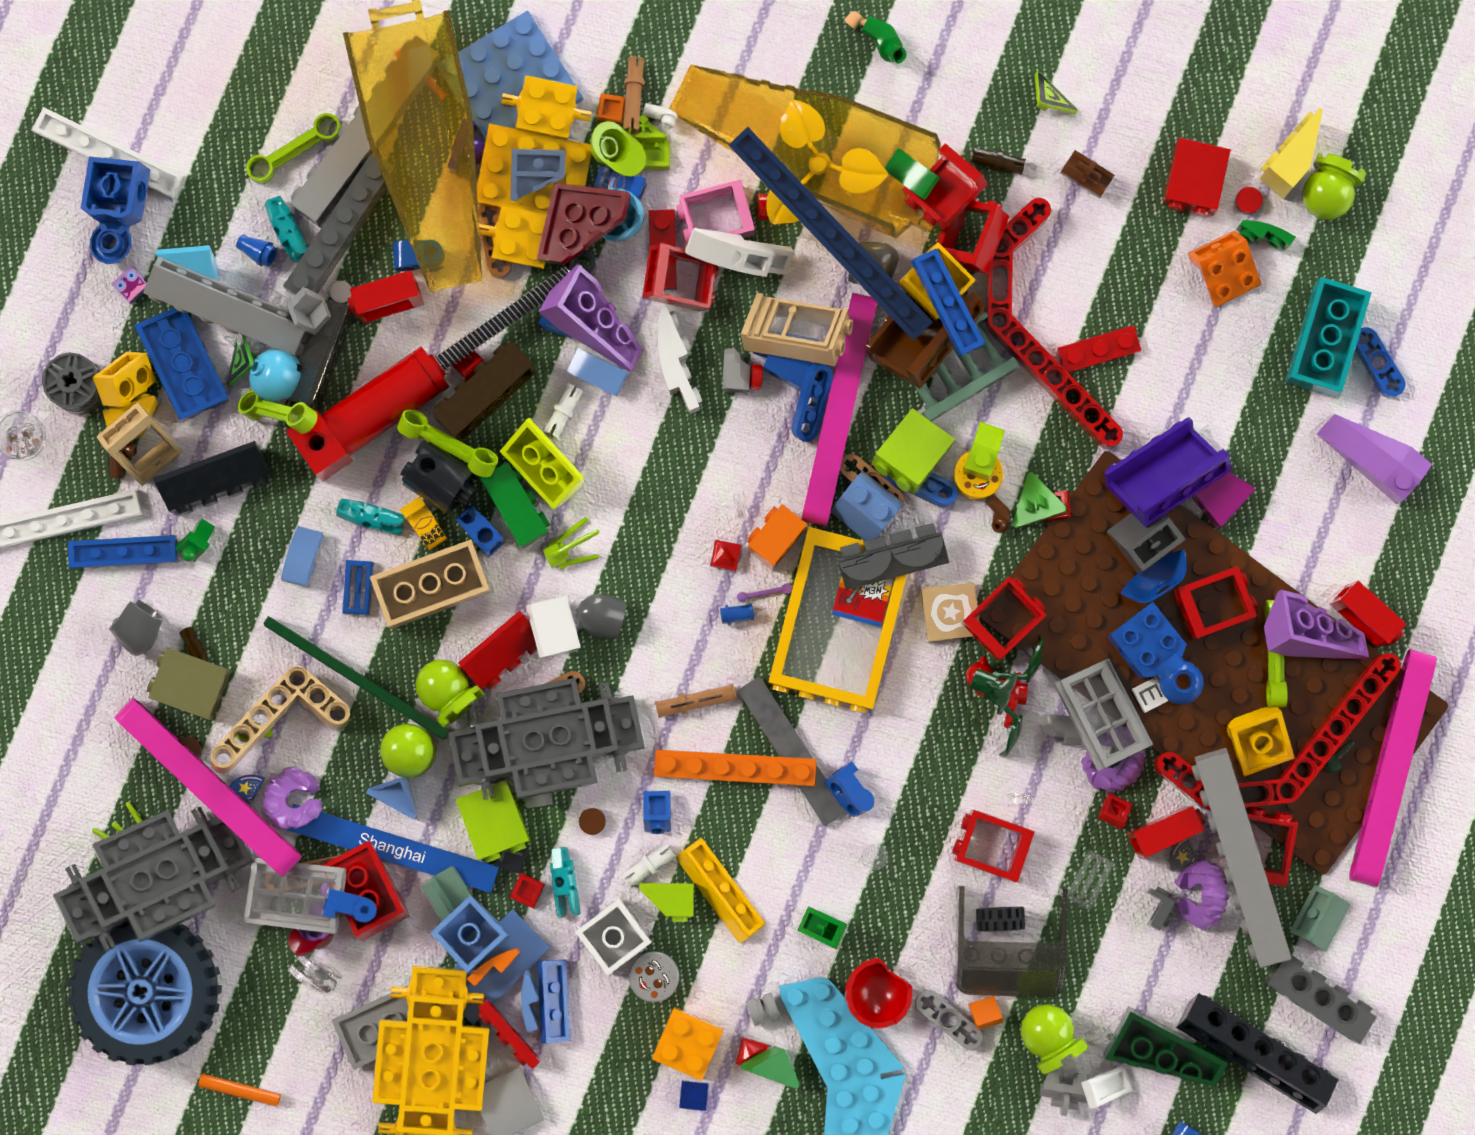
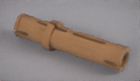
M637 56L628 58L627 78L624 80L626 98L623 129L627 133L631 129L630 135L639 133L641 93L645 87L643 79L645 60L639 57L638 63H636Z
M734 684L688 695L680 693L675 698L655 701L658 718L681 712L682 715H685L690 710L733 700L736 701L737 697ZM716 695H721V696H718V697H714V698H710V699H705V700L698 701L699 699L708 698V697H712V696H716ZM694 701V702H692V703H688V704H683V705L671 707V706H673V705H677V704H682V703Z

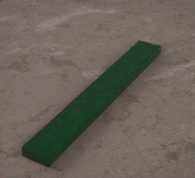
M270 616L264 621L263 624L266 628L442 740H447L449 737L448 733L451 732L450 730L443 728L436 721Z

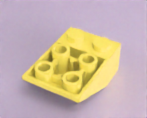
M1321 108L1315 114L1310 111L1295 128L1297 134L1292 131L1277 149L1281 153L1275 151L1261 168L1264 173L1259 179L1282 199L1286 197L1311 167L1323 113Z

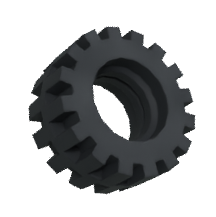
M1024 907L976 909L977 931L993 932L1025 929Z

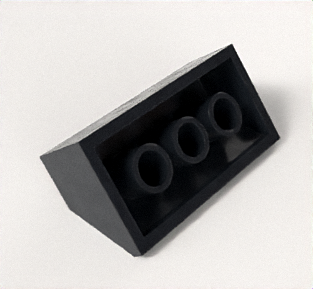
M256 441L160 475L153 478L168 511L172 514H178V516H184L193 512V507L201 504L203 507L214 505L219 502L218 498L228 495V498L238 496L244 493L243 489L247 487H263L274 476L263 447Z

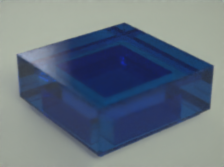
M682 1080L679 1108L706 1111L709 1083Z

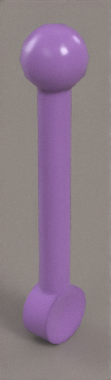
M785 583L779 588L747 594L740 592L737 595V599L739 602H745L749 598L781 592L789 594L792 591V586Z

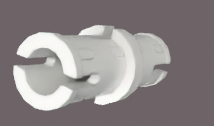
M571 384L567 385L559 403L554 405L553 410L555 411L543 430L550 435L554 425H556L552 436L555 438H559L567 419L572 418L574 414L572 410L583 393L582 390L576 388L573 396L570 397L575 387Z
M665 843L648 857L646 855L641 857L642 861L622 873L631 888H633L634 885L650 874L655 875L658 868L676 856L668 844Z

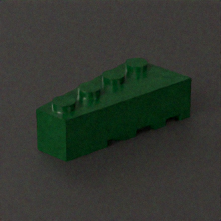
M1129 1006L1103 1052L1104 1058L1109 1061H1117L1129 1066L1145 1068L1160 1074H1168L1216 1087L1228 1064L1226 1059L1218 1053Z

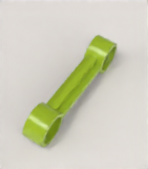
M331 113L320 114L315 119L313 128L268 156L255 155L251 157L246 165L247 174L257 184L270 182L277 168L321 141L327 143L336 141L339 138L338 133L342 128L338 118ZM328 119L335 121L337 129L334 134L324 136L319 133L321 122ZM259 161L269 164V172L263 178H256L251 173L253 165Z
M253 390L246 392L238 404L239 412L251 421H257L263 416L286 422L300 434L309 432L317 421V413L303 402L289 407L265 401L258 397Z
M412 409L403 411L397 425V429L402 435L411 439L423 438L428 442H432L441 449L467 462L469 470L477 476L490 477L493 474L498 463V457L493 451L486 448L474 449L427 424L428 419L419 411Z
M1266 600L1265 623L1274 600ZM1268 652V682L1266 687L1268 707H1286L1287 705L1284 655Z

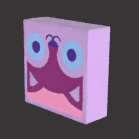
M131 266L111 283L129 304H132L143 294L147 284Z

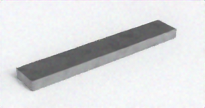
M760 676L737 690L779 757L812 758ZM816 764L815 786H798L822 824L826 826L846 813V811L824 784L826 778Z

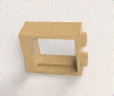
M138 402L97 436L105 450L141 486H144L149 480L153 479L183 452L168 432ZM150 426L163 440L133 464L120 450Z

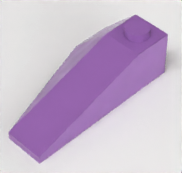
M576 265L549 292L539 313L561 331L625 370L633 371L643 349L628 326L622 324L615 314L616 308L612 302L608 303L601 290L603 288L598 280L582 266Z
M1336 414L1317 433L1322 440L1395 504L1406 499L1421 482L1432 465L1413 447Z
M1285 590L1278 591L1264 625L1268 652L1294 657L1369 658L1363 632L1342 619L1334 620L1326 615L1327 610L1321 606L1315 608L1308 604V599L1301 594Z

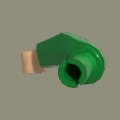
M856 11L851 12L845 18L846 23L854 30L859 24L864 26L862 32L876 41L878 53L883 60L899 64L906 59V50L903 48L902 42L892 25L870 15L866 20Z

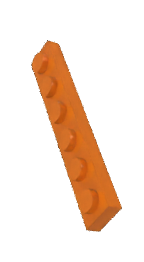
M656 749L654 776L815 786L817 759Z

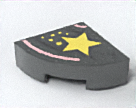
M1188 838L1176 843L1171 849L1168 860L1170 871L1196 862Z

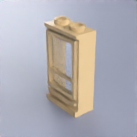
M757 293L742 329L741 338L744 350L836 366L839 356L844 354L846 336H850L852 333L853 320L850 319L848 308L845 307L842 310L765 297L763 294Z

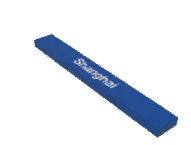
M293 804L292 808L300 807V805ZM323 812L319 814L317 819H313L305 826L296 829L294 827L285 829L350 850L370 840L380 859L434 876L448 867L454 866L466 886L489 893L492 892L499 867Z

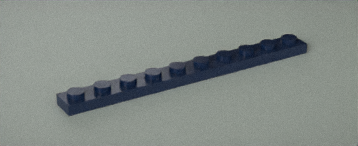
M749 127L728 145L912 340H915L932 323L931 319Z

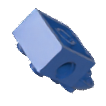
M89 156L80 208L100 222V225L93 231L90 238L91 253L99 262L115 264L129 254L131 248L129 227L142 221L150 176V169L139 161ZM116 239L114 248L109 249L110 243Z
M1153 602L1145 606L1107 636L1108 640L1139 679L1159 677L1160 690L1163 696L1170 702L1178 705L1189 704L1195 701L1201 694L1204 683L1199 668L1193 663L1182 659L1186 643ZM1179 675L1186 676L1189 681L1188 687L1184 690L1180 689L1176 684V679Z

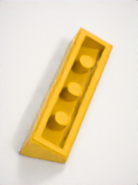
M702 837L676 856L682 868L739 943L749 938L766 924Z

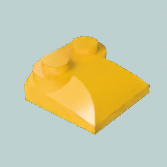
M1264 707L1234 718L1227 725V733L1232 740L1244 776L1295 758L1283 715L1278 707Z

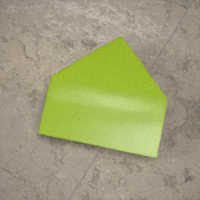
M642 114L639 118V133L631 135L643 146L646 153V164L642 171H670V142L667 140V135L664 132L661 133Z

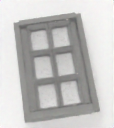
M1109 659L1053 684L1097 771L1153 745Z
M254 858L251 866L244 922L337 934L341 913L335 912L334 918L321 916L328 889L344 892L346 869L296 863L282 877L263 859Z

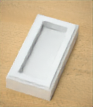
M1124 1065L1114 1067L1081 1082L1090 1109L1097 1108L1132 1091Z

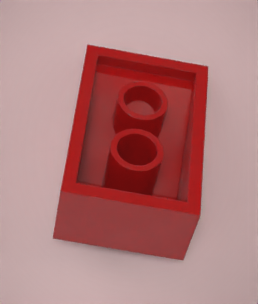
M370 840L321 865L345 868L346 881L344 892L368 898L376 906L374 918L367 922H358L351 915L344 914L357 939L364 941L410 917L399 891ZM329 882L333 889L334 882Z

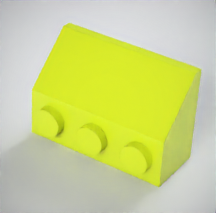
M530 418L521 425L500 450L502 455L553 510L569 500L584 484L582 474Z

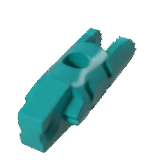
M281 196L270 198L264 204L270 223L289 258L293 262L299 263L308 249L303 233Z
M341 499L338 504L336 516L353 524L393 535H400L404 532V515L399 512L349 499Z
M567 847L552 849V863H550L557 918L566 917L565 895L568 896L571 914L574 916L581 914L573 860H570Z

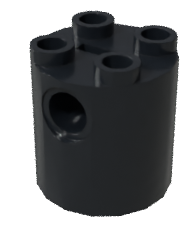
M423 440L416 449L415 453L418 455L413 463L407 462L400 473L403 476L401 480L403 481L402 485L446 514H450L459 503L466 507L477 491L476 488L471 486L475 474L469 470L468 464L432 442ZM427 468L434 469L430 473L423 472Z

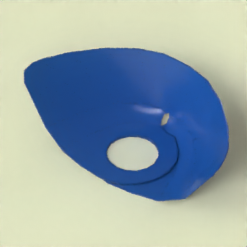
M1182 549L1156 561L1140 574L1135 575L1123 588L1121 594L1137 602L1146 603L1152 602L1168 592L1183 580L1187 572L1185 550ZM1170 585L1165 591L1157 594L1161 589Z

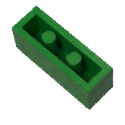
M508 462L496 468L490 477L480 478L521 549L549 534L546 527L550 526L549 521L543 511L539 514L533 506V504L537 503L530 489L524 491L520 484V481L524 480V478L514 467L511 468Z

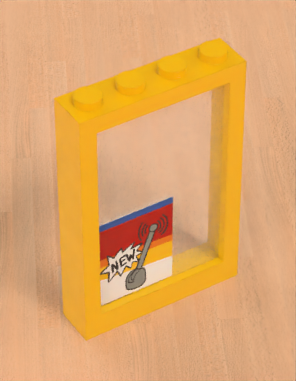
M808 527L768 684L773 685L772 690L788 694L790 689L798 691V697L814 700V697L817 696L825 698V704L840 707V704L844 703L851 705L850 710L866 714L867 709L872 711L907 574L845 590L837 560L842 558L840 547L859 543L861 553L866 552L863 541Z

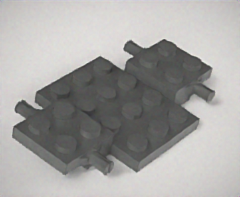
M576 678L497 693L496 698L501 720L479 723L477 709L473 708L474 719H472L471 710H466L469 726L462 730L448 733L459 787L471 784L481 785L483 800H489L487 789L489 790L490 799L495 798L492 782L513 775L517 800L597 784L593 759L614 757L616 772H621L620 762L623 772L627 771L628 768L624 755L631 751L645 748L634 695L621 698L612 697L609 682H604V687L601 682L598 684L601 699L581 703Z
M197 807V810L195 808L191 811L198 825L180 833L169 810H166L92 844L103 869L82 878L76 864L71 865V868L68 866L65 871L72 883L66 889L53 894V898L76 945L99 937L104 951H109V946L111 949L116 947L109 932L128 921L140 943L214 908L215 902L206 886L207 884L218 879H225L231 892H235L236 889L239 890L242 886L235 873L239 869L253 863V859L244 841L219 818L207 820L202 807Z

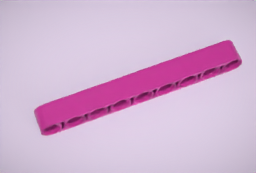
M852 293L848 311L850 319L853 320V329L851 335L846 336L844 354L839 356L836 363L801 518L804 522L826 527L828 524L866 355V345L870 337L877 302L870 296Z
M1409 649L1405 655L1350 868V881L1375 888L1378 887L1381 881L1436 666V656Z
M132 697L115 715L114 718L280 876L284 877L301 859L302 855L186 745L183 746L179 743V739L138 700Z

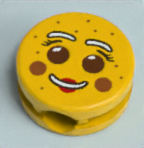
M968 451L959 458L954 467L953 482L958 492L964 497L971 500L987 499L995 494L1002 484L1004 475L1002 464L997 458L988 481L962 472L969 454Z

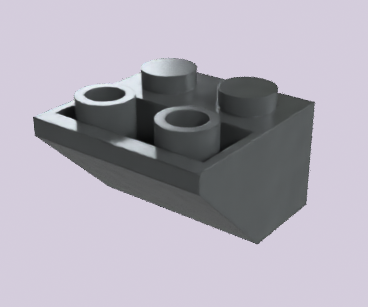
M1130 513L1106 531L1138 574L1186 540L1166 514L1145 527Z

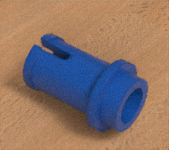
M752 603L732 607L725 605V608H720L722 624L731 626L733 622L754 620Z

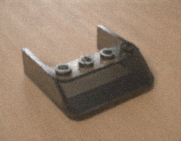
M957 886L955 985L957 989L966 995L1057 996L1064 986L1067 960L1068 889L1059 888L1058 942L1029 943L967 940L964 936L965 886Z

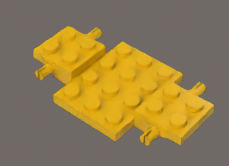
M526 75L523 90L519 96L503 93L501 104L517 107L515 129L489 123L474 203L500 208L498 221L495 226L478 224L477 234L492 237L493 251L491 259L544 269L545 262H540L537 259L554 183L586 186L591 159V145L567 140L570 126L574 119L590 122L592 111L576 109L575 99L578 86ZM511 149L565 150V178L548 184L516 201H511Z
M413 965L408 988L391 986L390 998L407 999L408 1016L407 1021L380 1019L372 1103L400 1106L396 1124L379 1122L378 1134L472 1135V1129L456 1128L454 1111L455 1109L482 1111L489 1028L462 1026L463 1011L467 1003L482 1004L484 1000V993H468L466 986L467 972L464 969Z

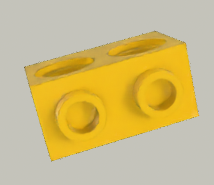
M125 352L93 376L102 404L105 406H115L116 408L128 406L132 399L145 393L147 388L156 382L147 353Z

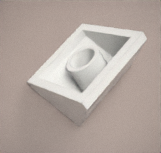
M567 595L526 606L540 658L576 652L580 648Z

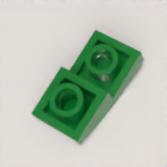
M897 148L884 167L888 174L924 200L940 179L939 176L900 148Z
M1243 220L1236 229L1240 232L1241 236L1247 239L1248 243L1254 242L1258 245L1263 237L1268 239L1267 242L1278 250L1281 248L1286 250L1296 238L1279 227L1260 221Z

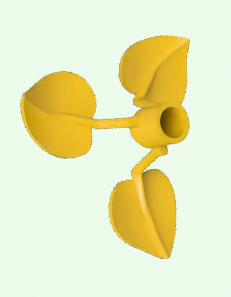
M797 100L789 102L780 123L781 137L786 144L793 148H801L807 144L813 154L809 160V169L811 171L800 181L803 185L814 174L822 175L828 172L829 169L842 172L839 177V184L843 189L851 193L867 192L880 185L888 176L887 170L881 165L877 157L866 149L855 148L848 151L842 158L843 167L831 163V159L827 154L818 153L812 142L819 141L824 137L825 124L821 115L804 102ZM769 190L766 207L770 222L776 225L799 221Z

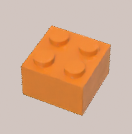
M783 504L778 509L774 506L765 516L764 522L766 524L763 528L759 529L756 527L747 538V543H749L748 552L772 571L805 532L807 523Z

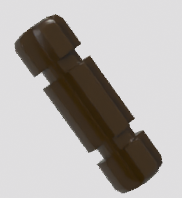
M190 626L181 630L179 634L183 642L187 643L185 646L190 656L207 661L209 658L200 640L196 639L197 634L194 628Z

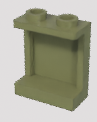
M166 648V651H162L158 657L156 666L159 669L156 677H152L147 687V692H149L148 698L213 721L232 670Z

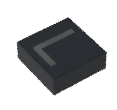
M528 848L512 854L510 849L500 852L501 858L496 860L495 866L520 874Z

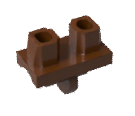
M1074 150L1060 174L1098 198H1101L1115 176L1098 165L1097 162L1092 161Z

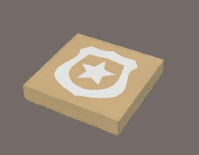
M974 583L921 589L927 642L974 637L961 624L977 608Z

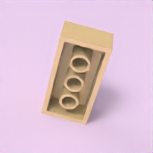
M472 540L370 576L386 624L390 629L492 593Z

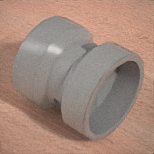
M772 992L764 994L761 999L756 1000L753 998L746 1001L754 1026L763 1024L764 1020L767 1019L775 1020L780 1018Z

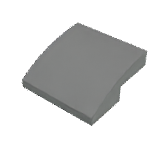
M521 1067L484 1084L482 1111L480 1113L490 1135H515L545 1120Z

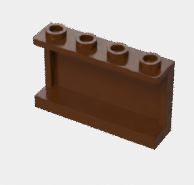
M973 292L968 297L964 294L961 295L974 322H976L984 312L981 297ZM914 301L931 319L932 323L915 340H912L890 316H887L882 327L868 339L866 350L871 361L920 389L953 350L954 345L940 318L934 321Z

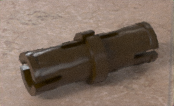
M976 146L971 158V163L993 167L994 171L1001 169L1018 173L1019 175H1022L1026 158L1003 154L1001 150L994 152L977 148Z

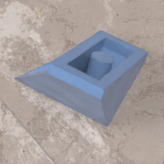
M401 777L368 788L366 792L368 795L411 819L416 820L418 817L408 778Z

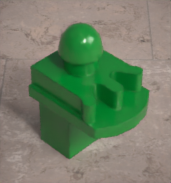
M201 518L196 523L192 532L190 531L178 542L175 550L182 552L184 561L196 562L210 546L207 541L215 526Z

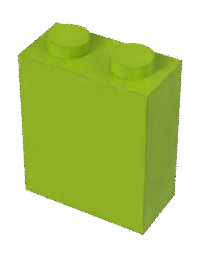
M912 408L876 452L871 464L878 473L893 479L901 490L915 495L950 451L955 439Z
M508 780L492 785L495 796L493 799H490L488 789L489 800H483L482 789L455 799L477 859H485L486 863L501 858L500 852L510 849L511 854L526 848L525 843L530 842Z

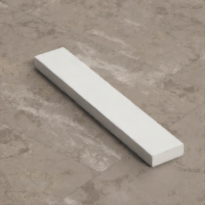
M44 107L31 130L33 133L87 159L91 156L139 161L150 169L148 188L171 200L175 199L186 178L184 175Z
M134 489L1 520L0 549L144 516L139 490Z

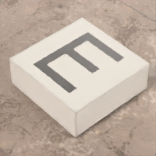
M1157 677L1132 689L1144 713L1169 701L1163 696Z

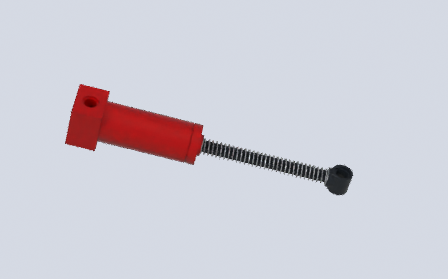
M584 250L565 264L564 269L561 268L560 272L557 271V274H552V277H548L547 281L544 280V283H540L539 286L536 285V288H532L531 292L527 291L526 295L523 294V297H519L518 301L515 300V303H510V306H506V309H502V312L498 311V314H494L493 318L489 317V321L485 320V323H481V326H477V329H473V332H468V335H464V338H460L459 341L456 340V343H452L451 347L447 346L448 349H443V352H439L438 356L428 355L420 346L322 415L316 410L317 421L309 432L300 434L292 427L285 432L315 475L324 482L353 462L350 457L353 453L396 425L403 411L408 409L417 410L448 389L449 385L444 379V376H446L445 369L448 370V367H453L452 364H457L458 360L461 361V358H465L471 351L474 352V349L478 350L477 347H482V344H486L487 340L490 341V338H495V335H499L500 331L503 332V329H507L509 325L512 326L513 322L516 323V320L520 321L519 318H524L525 314L528 315L529 311L532 312V309H537L538 305L541 306L549 292L576 266L578 261L582 259L588 260L591 265L586 271L594 276L597 271L594 255L590 251ZM324 442V447L321 450L315 451L316 445Z

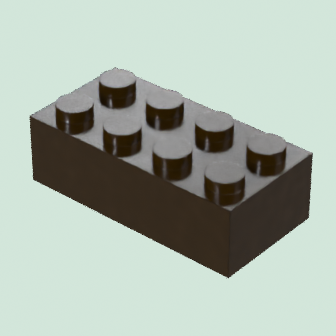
M512 340L508 344L504 342L493 352L495 356L488 363L486 361L481 362L474 369L475 375L468 381L463 379L454 388L455 393L449 399L444 397L435 405L436 411L432 414L453 438L461 442L465 440L537 373L534 364Z

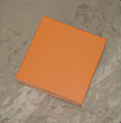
M601 93L597 121H610L623 125L626 97Z
M994 996L968 1003L977 1031L1003 1023V1017Z

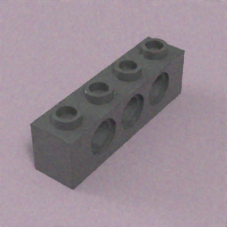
M1292 955V959L1275 963L1264 980V984L1352 1042L1361 1044L1377 1016L1371 1013L1372 1007L1361 1000L1355 1003L1348 998L1350 994L1348 991L1338 985H1335L1334 988L1325 983L1327 979L1325 976L1315 970H1312L1311 973L1302 968L1304 963ZM1297 975H1301L1304 978V986L1299 990H1296L1292 984L1294 977ZM1320 990H1324L1327 994V1000L1322 1005H1319L1315 999L1317 992ZM1343 1005H1347L1350 1009V1015L1345 1020H1341L1338 1015V1011Z

